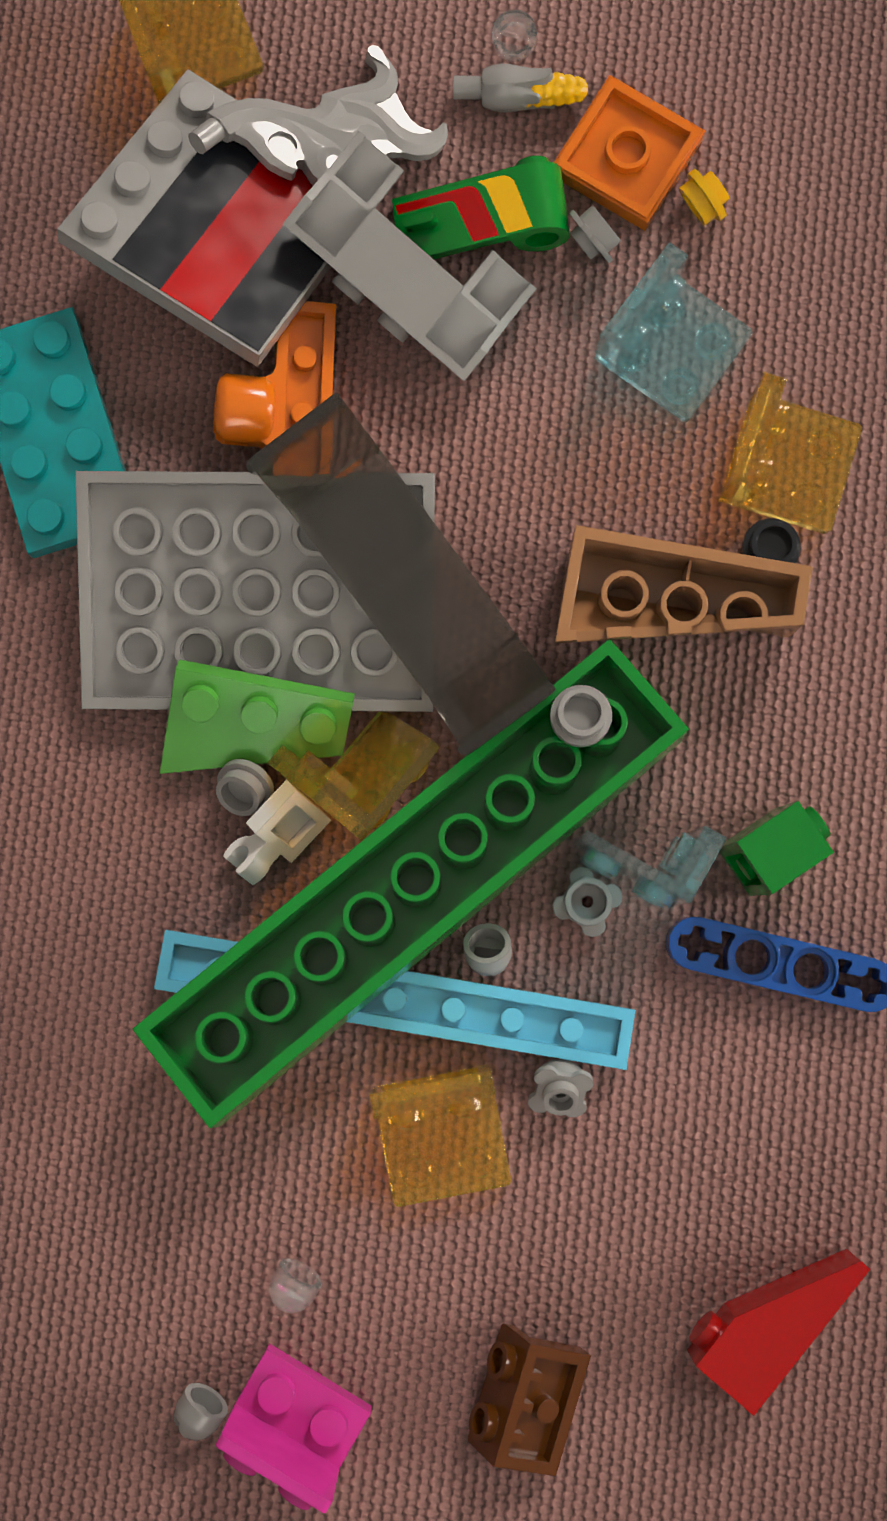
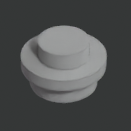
M575 685L566 688L555 698L550 711V722L553 731L563 742L575 747H587L596 744L607 734L612 722V709L607 698L599 690L587 685Z
M234 759L227 762L217 776L216 795L219 802L225 809L239 816L252 815L274 793L273 782L267 772L259 765L245 759Z

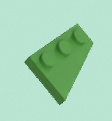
M179 659L175 668L160 774L222 768L227 762L234 759H245L255 764L343 756L355 693Z

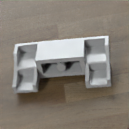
M358 130L330 167L301 199L283 225L338 272L332 282L358 305L366 296L383 311L377 321L402 343L411 335L465 381L537 288L525 280L494 250L489 253L468 281L462 285L391 223L376 207L404 173V170Z

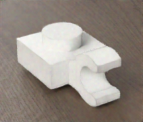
M286 779L246 822L255 834L235 840L227 848L223 856L237 867L235 871L241 877L254 885L266 875L270 866L280 855L292 863L328 825L331 819Z

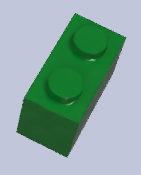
M799 801L771 810L717 847V850L749 896L774 894L834 853L826 841L831 836V833L825 821L814 808L808 806L804 809Z

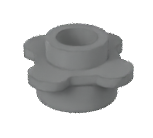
M593 205L580 216L573 209L569 214L578 226L570 232L572 237L591 260L601 253L608 263L612 262L613 259L608 252L621 242L619 237Z
M578 867L570 873V885L563 896L554 899L552 905L553 912L561 920L570 919L580 925L585 935L590 937L599 936L605 931V919L609 916L612 908L618 907L621 904L622 892L615 884L606 885L602 881L595 879L589 868ZM585 896H590L593 900V904L589 908L582 905V899Z
M565 1059L548 1061L535 1071L534 1081L536 1082V1090L528 1096V1105L533 1111L538 1113L548 1111L554 1115H566L568 1117H578L585 1113L587 1109L586 1101L584 1100L585 1094L593 1088V1077L590 1073L582 1070L576 1063Z

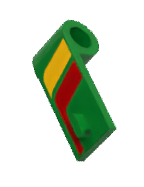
M544 156L525 157L519 160L513 167L392 199L395 226L433 260L509 240L519 250L539 252L559 247L570 238L561 167L556 163L549 162V159Z

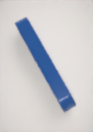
M685 917L677 920L669 928L666 935L665 948L669 957L676 965L688 970L865 1012H877L887 1008V964L875 958L702 917ZM693 926L701 928V939L722 944L721 932L730 933L731 936L723 949V969L714 967L719 958V955L697 952L694 956V961L686 959L687 949L678 946L680 934L690 935ZM747 940L760 942L767 953V962L764 968L755 974L742 972L735 961L737 948ZM808 953L818 956L825 968L822 981L812 988L801 986L794 977L796 960ZM838 959L845 961L840 973L862 977L866 976L868 968H871L872 979L881 982L879 993H869L866 1002L862 1001L863 995L860 989L837 984L838 996H832L831 992L839 978Z

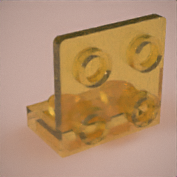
M119 0L158 104H160L187 69L219 89L261 74L264 71L262 59L238 0Z
M764 372L751 394L718 501L827 534L833 528L862 432V426L849 420L782 400L781 397L787 379Z
M379 711L331 768L309 750L300 759L283 745L268 764L317 806L363 841L372 829H375L385 821L391 806L410 783L418 780L425 773L430 759L438 751L439 746L431 738L389 712Z
M489 1064L372 1087L369 1094L374 1119L378 1118L395 1206L402 1207L510 1185V1169Z

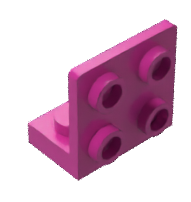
M269 1343L234 1403L215 1445L224 1452L223 1457L230 1466L249 1476H255L256 1473H259L277 1484L281 1496L292 1505L303 1510H309L311 1507H314L320 1512L326 1513L333 1502L339 1469L369 1418L372 1406Z

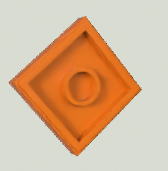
M609 75L553 163L561 167L564 184L646 231L700 146L706 131Z

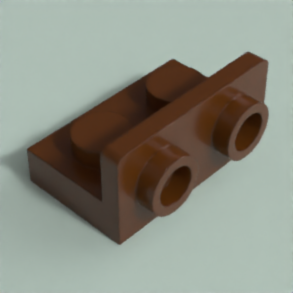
M503 1323L497 1340L492 1345L488 1354L487 1374L479 1401L474 1405L470 1414L468 1442L493 1467L556 1476L591 1355L579 1346L529 1337L516 1326Z

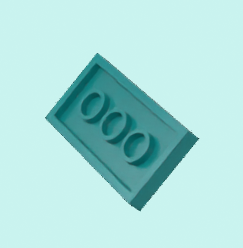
M73 307L0 329V464L27 553L33 559L77 545L76 471H126L81 324Z

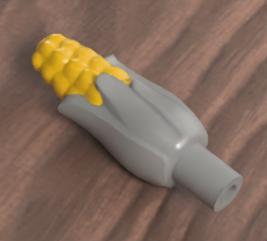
M503 63L485 67L482 70V76L454 75L453 79L454 100H481V105L484 108L497 112H516L539 108L554 109L555 106L582 102L588 93V85L582 77H574L570 74L564 75L560 72L552 73L551 68H530Z

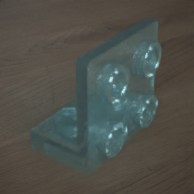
M669 242L600 334L594 359L683 422H688L749 341L753 331L749 326L687 284V281L681 276L689 255Z
M702 826L688 833L683 832L680 837L675 836L658 865L666 870L665 874L589 831H585L580 835L573 847L584 853L579 861L582 865L607 879H611V877L616 878L618 873L635 882L631 890L633 894L663 909L664 906L670 908L672 904L679 905L692 902L727 837L707 826Z

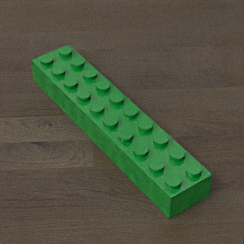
M608 639L132 1030L209 1128L222 1126L678 746L689 731V728L618 647ZM575 685H587L599 690L607 698L612 709V722L607 734L596 744L587 747H575L563 742L553 731L550 722V711L555 698L566 688Z

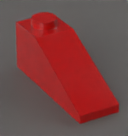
M844 1249L725 1302L716 1314L713 1311H709L703 1315L691 1331L689 1340L692 1344L687 1351L699 1370L754 1416L871 1269L849 1250Z

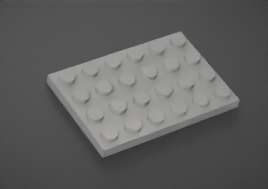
M76 471L82 709L169 710L175 668L179 659L355 693L352 711L433 712L435 473Z

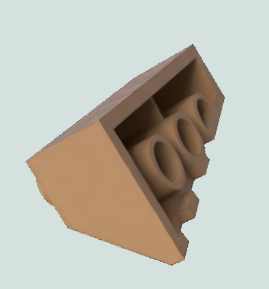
M576 525L568 554L555 644L753 631L789 638L804 625L813 566Z

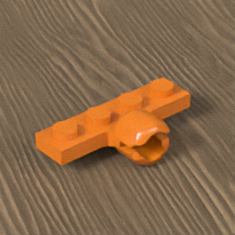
M306 301L275 343V361L272 374L259 377L225 373L219 378L216 385L213 431L218 442L227 445L261 448L268 454L270 461L269 472L329 473L336 304Z

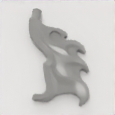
M372 45L368 48L365 57L366 64L375 72V77L370 81L324 93L321 96L319 105L311 109H304L262 98H246L229 102L208 111L205 122L191 131L188 138L192 147L200 154H204L222 140L226 143L235 141L247 147L268 170L278 176L292 181L296 176L297 169H302L308 181L314 185L358 130L389 158L422 161L431 159L442 151L447 140L448 129L447 124L442 123L439 128L431 131L421 128L409 118L396 93L398 86L396 69L378 46Z

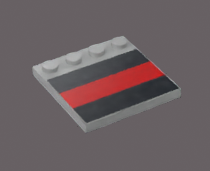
M187 69L57 228L58 242L258 367L331 268L326 261L283 225L284 221L313 185L308 181L302 169H297L296 176L292 181L278 176L268 170L247 147L235 141L226 143L222 140L204 154L198 153L190 144L189 133L205 122L208 111L237 100Z

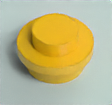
M694 168L687 174L688 181L678 188L681 196L702 225H707L714 218L721 221L727 216L723 204L730 199L726 189L712 171L702 176Z

